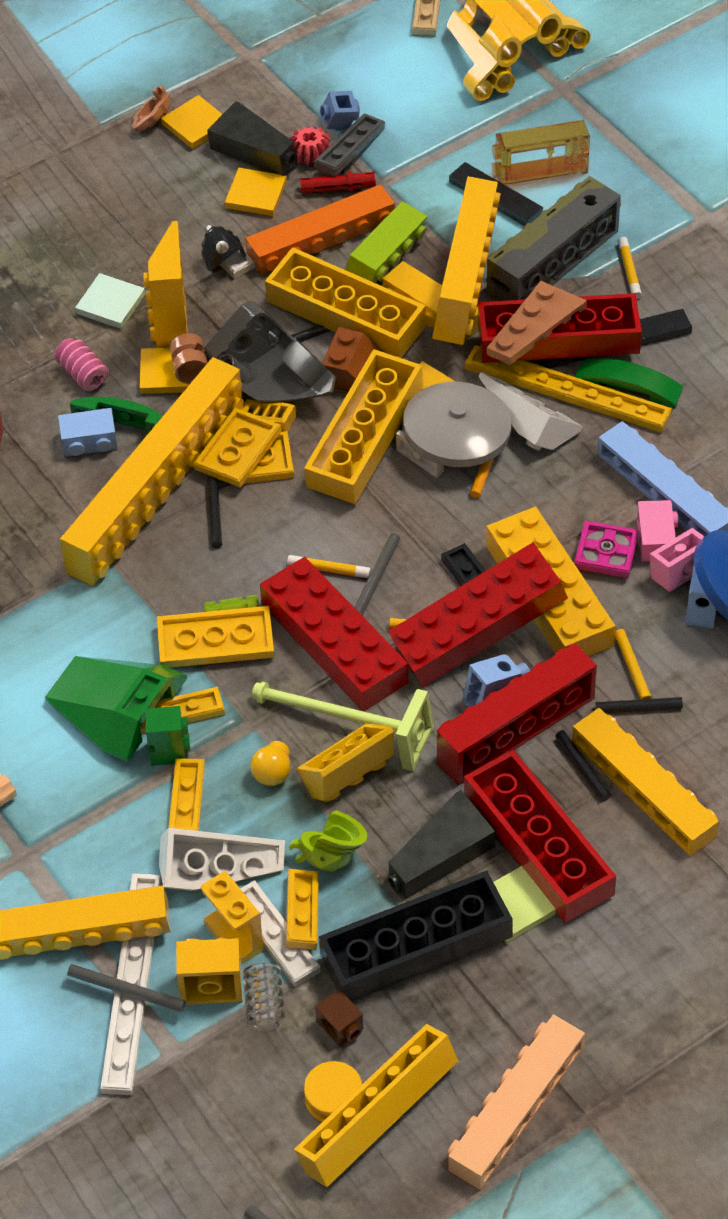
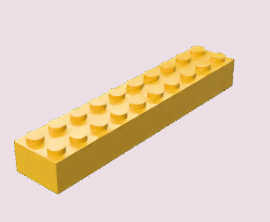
M212 357L60 538L66 574L91 586H94L100 578L107 574L110 565L115 559H119L122 556L124 548L128 543L136 539L142 526L153 518L156 509L161 503L163 504L168 500L170 492L176 485L182 483L185 474L191 467H194L193 463L233 409H242L244 401L242 399L240 369Z

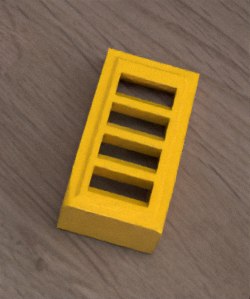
M247 399L241 409L245 412L253 409L254 412L252 414L258 416L259 412H263L259 417L280 424L281 432H288L296 418V406L288 403L258 402L257 400Z

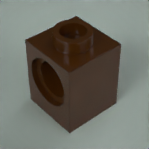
M340 989L315 1006L316 1022L339 1047L347 1041L355 1040L363 1030V1014Z

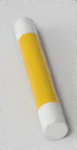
M620 237L617 242L631 294L636 293V298L639 299L642 297L628 239Z
M289 555L287 566L303 557ZM307 558L319 571L367 579L371 573V568Z

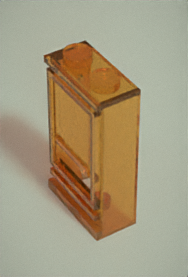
M579 120L497 133L496 144L492 145V154L495 163L491 164L493 177L498 178V181L503 184H513L569 175L570 173L576 174V172L587 174L590 135L585 121ZM565 146L564 156L552 157V154L555 153L553 147ZM547 148L548 158L511 164V154Z

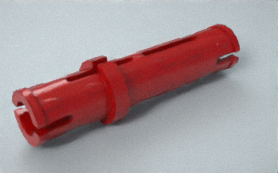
M352 171L347 174L337 175L336 177L300 178L301 194L336 190H349V192H353L354 189L375 187V171L352 174Z

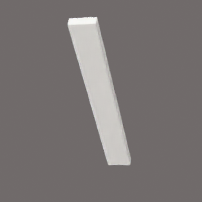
M132 873L130 890L162 886L161 875ZM143 936L122 941L117 979L148 988L155 937ZM117 991L114 993L100 1089L101 1094L133 1096L146 1001Z

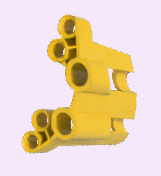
M466 0L462 11L457 13L454 10L447 24L449 30L475 64L465 75L463 85L478 101L488 99L494 88L500 93H505L512 89L515 78L511 74V65L519 58L522 44L529 39L535 37L555 57L564 55L569 49L570 44L576 49H581L587 46L591 39L590 32L577 19L565 16L550 0ZM479 7L492 20L488 29L481 37L471 27L478 16Z

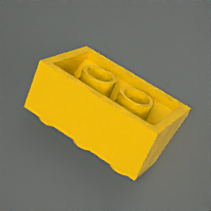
M366 723L296 768L312 799L325 802L337 798L340 795L339 791L346 786H354L364 779L363 775L367 772L376 771L387 764L386 760L394 755V731L391 726Z

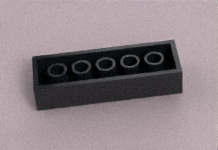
M486 870L318 936L320 955L336 989H340L350 1001H353L512 938L513 918Z

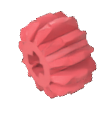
M313 125L310 128L302 126L301 131L294 130L293 136L290 137L294 142L297 163H306L307 167L314 163L331 145L328 133L323 132L322 128L314 129Z

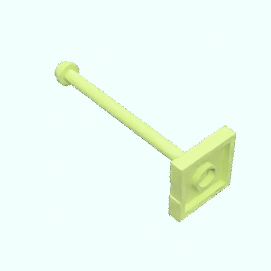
M257 682L252 691V698L257 700L258 703L263 704L267 699L364 724L391 726L393 731H396L402 769L414 771L434 728L428 691L420 689L416 690L402 721L270 689L267 682Z

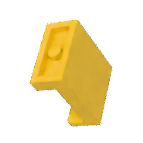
M223 871L202 884L201 891L216 908V911L204 917V924L216 939L220 937L239 938L241 965L264 951L260 912L229 874Z

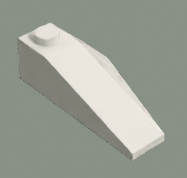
M480 373L479 378L487 390L497 395L507 406L511 415L512 426L519 435L527 439L526 444L536 450H541L542 447L554 450L581 432L583 426L566 415L544 407L545 404L541 401L524 395L523 391L498 377Z
M168 828L161 835L159 868L163 886L168 889L196 891L201 889L202 884L223 871H226L234 882L283 871L285 840Z

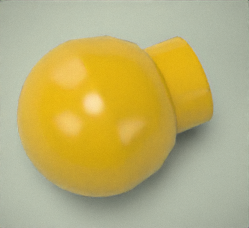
M273 741L268 746L260 748L253 755L250 769L253 777L260 784L276 786L284 782L289 776L291 767L289 759L290 750L286 744L280 741Z

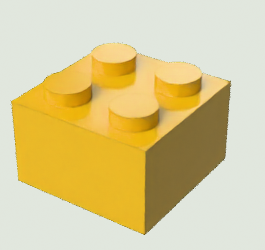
M220 937L215 940L192 938L185 941H176L177 980L180 999L186 1001L185 1005L243 1002L239 938Z

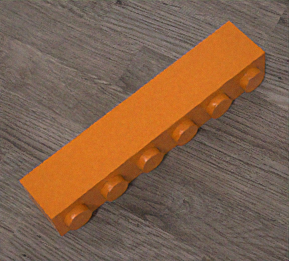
M381 184L246 237V254L255 261V268L262 275L273 271L292 247L312 255L374 230L395 209V203Z

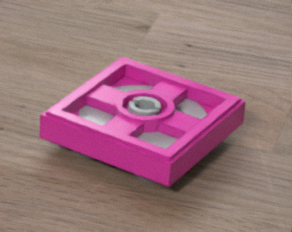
M585 520L574 561L575 566L578 570L629 579L639 530Z

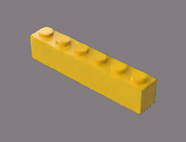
M598 708L573 725L572 741L576 747L690 857L717 837L719 821L715 813L701 805L694 793L682 787L677 782L674 774L663 769L657 763L653 754L644 751L630 733L624 732L618 726L616 720L611 715L605 714Z
M164 886L0 910V960L8 959L11 956L36 955L44 951H63L71 947L83 945L96 946L103 942L128 941L136 937H156L162 933L171 932L169 904Z
M426 1024L294 1148L306 1175L328 1187L459 1061L448 1035Z

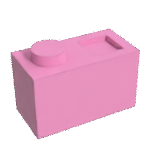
M671 500L638 501L637 528L639 530L641 562H650V553L676 538L674 528H678L677 511H672Z

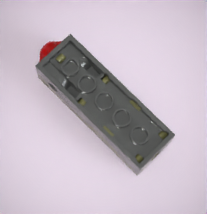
M591 176L577 183L569 193L561 196L548 210H544L538 218L526 224L522 231L514 237H510L497 251H493L488 256L486 294L496 301L526 300L540 281L553 286L618 232L621 195Z

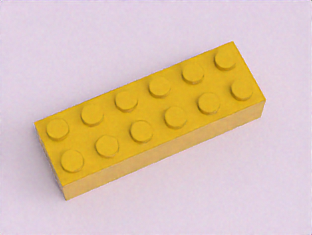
M293 247L265 280L267 302L334 332L337 331L338 327L363 332L385 353L399 358L404 356L426 327V305Z
M373 349L304 467L306 488L356 505L402 424L406 405L423 387L422 365Z
M536 506L486 526V547L497 564L534 542L561 580L568 599L534 619L555 653L562 648H567L576 643L589 657L614 646L615 624Z

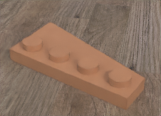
M540 281L489 344L487 355L511 365L531 350L535 342L551 335L552 330L559 324H566L571 320V316L577 311L582 312L586 309L587 300Z

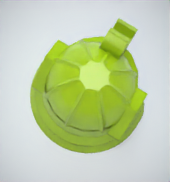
M333 811L330 813L322 832H304L301 835V839L291 841L289 849L298 848L302 851L301 854H297L295 858L296 863H302L307 858V862L318 870L334 872L350 862L353 858L352 854L366 842L368 835L365 828L357 820L340 811Z

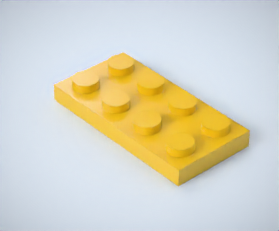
M269 606L157 616L160 665L172 668L274 658Z

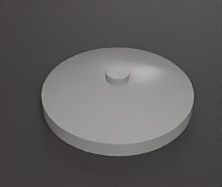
M444 382L426 387L411 398L404 411L403 432L412 449L425 459L444 466L470 467L488 462L504 450L511 434V415L507 406L497 395L481 386L465 382Z

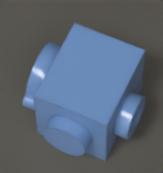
M352 91L329 92L323 105L320 106V117L324 120L326 129L349 128L353 120L359 118V102L357 99H354Z

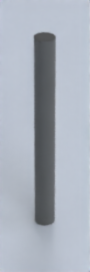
M395 533L390 534L354 607L362 616L400 540V537Z
M73 964L68 968L67 975L179 1012L184 1010L186 1001Z

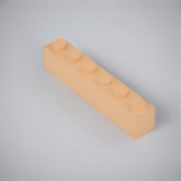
M554 1014L547 1023L542 1022L534 1035L535 1040L530 1046L525 1045L517 1057L518 1063L513 1069L508 1068L500 1080L501 1086L495 1093L490 1092L483 1102L481 1113L478 1117L475 1115L471 1117L465 1127L464 1136L460 1141L456 1139L448 1149V1171L479 1190L489 1180L584 1049L585 1033Z

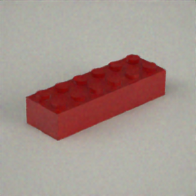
M636 293L579 296L587 300V308L582 312L577 311L571 316V320L566 324H559L552 330L551 335L545 339H539L534 343V347L516 361L640 354L642 330ZM525 300L478 302V332L482 363L502 362L487 355V347Z
M534 542L393 627L388 633L397 650L408 662L410 670L423 688L562 603L568 597L561 580Z
M305 556L260 583L261 605L269 606L270 614L361 711L365 712L409 683L408 662Z
M576 643L558 650L553 657L545 662L536 664L531 671L523 676L515 677L501 690L491 692L485 700L475 706H469L455 719L445 721L437 729V764L457 786L464 783L465 775L505 753L517 749L595 698L597 665Z
M514 749L464 776V794L494 829L495 836L517 864L524 868L555 907L556 913L565 924L615 895L617 877Z

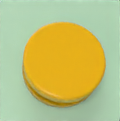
M338 1061L325 1062L313 1068L307 1075L304 1083L305 1105L312 1117L323 1122L362 1085L358 1072L350 1065Z

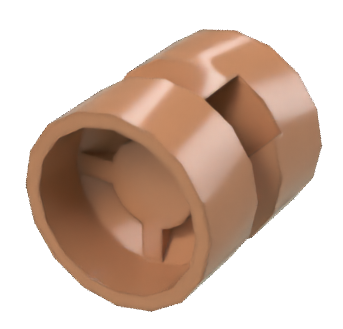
M185 333L176 336L171 341L169 348L176 378L182 383L191 384L208 362L201 337L193 333Z

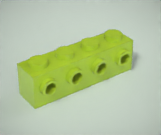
M402 201L349 255L345 270L373 283L381 282L382 278L386 276L390 267L395 268L404 253L408 254L414 242L416 240L420 241L427 231L425 223L428 216Z

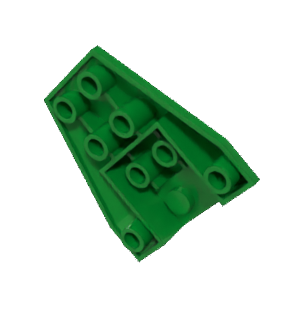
M75 656L47 693L45 700L102 752L128 762L143 742L140 727L146 720L145 709L154 708L163 695L173 699L187 680V675L164 665Z

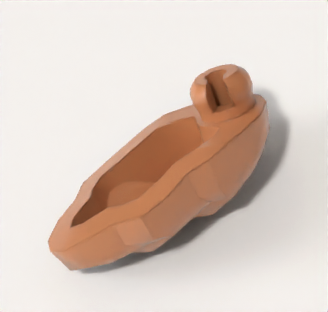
M164 86L154 88V97L145 101L133 117L132 128L137 132L153 127L168 112L171 97L169 92H166Z

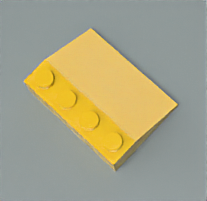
M172 221L148 261L149 272L144 273L145 289L150 288V291H146L147 307H152V309H148L149 325H154V327H150L151 343L156 342L157 348H169L171 341L176 336L187 333L185 288L178 221Z

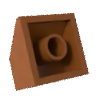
M338 327L322 362L336 377L334 389L349 392L373 349L384 352L363 332Z

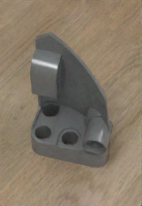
M253 301L242 304L204 347L207 362L214 357L240 369L241 390L258 402L298 401L333 393L336 377L303 344L294 339L268 312Z

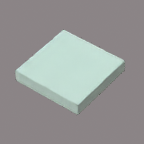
M99 273L75 307L76 314L122 329L146 295L145 288Z

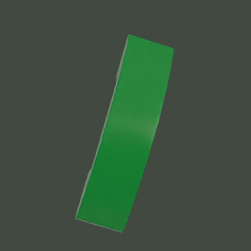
M615 359L583 360L575 375L576 378L598 385L604 383L650 395L651 402L676 409L683 391L681 384L656 370Z
M87 397L74 399L70 402L71 413L111 408L114 423L146 430L147 435L163 417V415L147 406L119 398Z

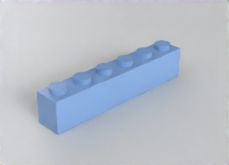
M622 421L598 437L597 455L651 501L671 500L672 511H677L678 524L686 531L694 528L704 537L715 530L728 531V508L719 503L709 491H705L690 475H686L672 460L662 455L653 444L644 440L634 428H630Z

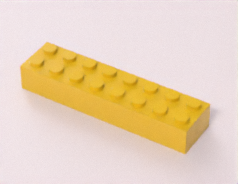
M467 177L439 298L432 339L463 345L465 335L471 336L501 193L496 192L498 182Z

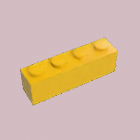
M402 261L382 278L383 287L426 305V325L434 328L442 285ZM478 307L476 308L471 336L465 335L464 343L478 332Z

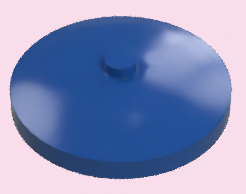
M715 530L702 538L696 545L694 566L706 596L720 614L728 620V531Z

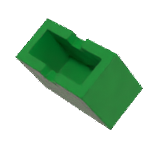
M180 706L145 709L148 746H150L151 766L175 764L176 758H185V751H191L188 720L187 717L181 716Z

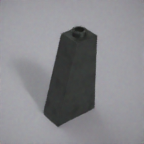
M235 101L207 130L212 150L282 176L297 161L294 142L240 102Z
M460 790L389 861L388 882L394 891L399 890L404 898L407 899L495 847V831L462 790Z

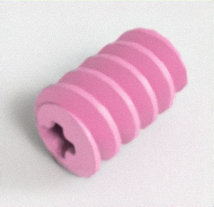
M68 338L64 339L57 346L54 353L56 361L84 391L89 392L97 389L108 378L109 369L103 365V362L86 346L83 340Z

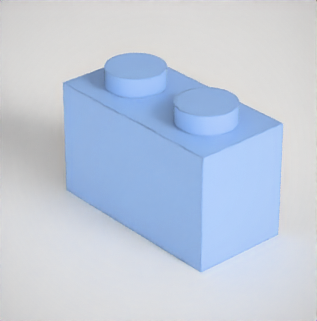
M111 408L58 415L64 457L117 450Z

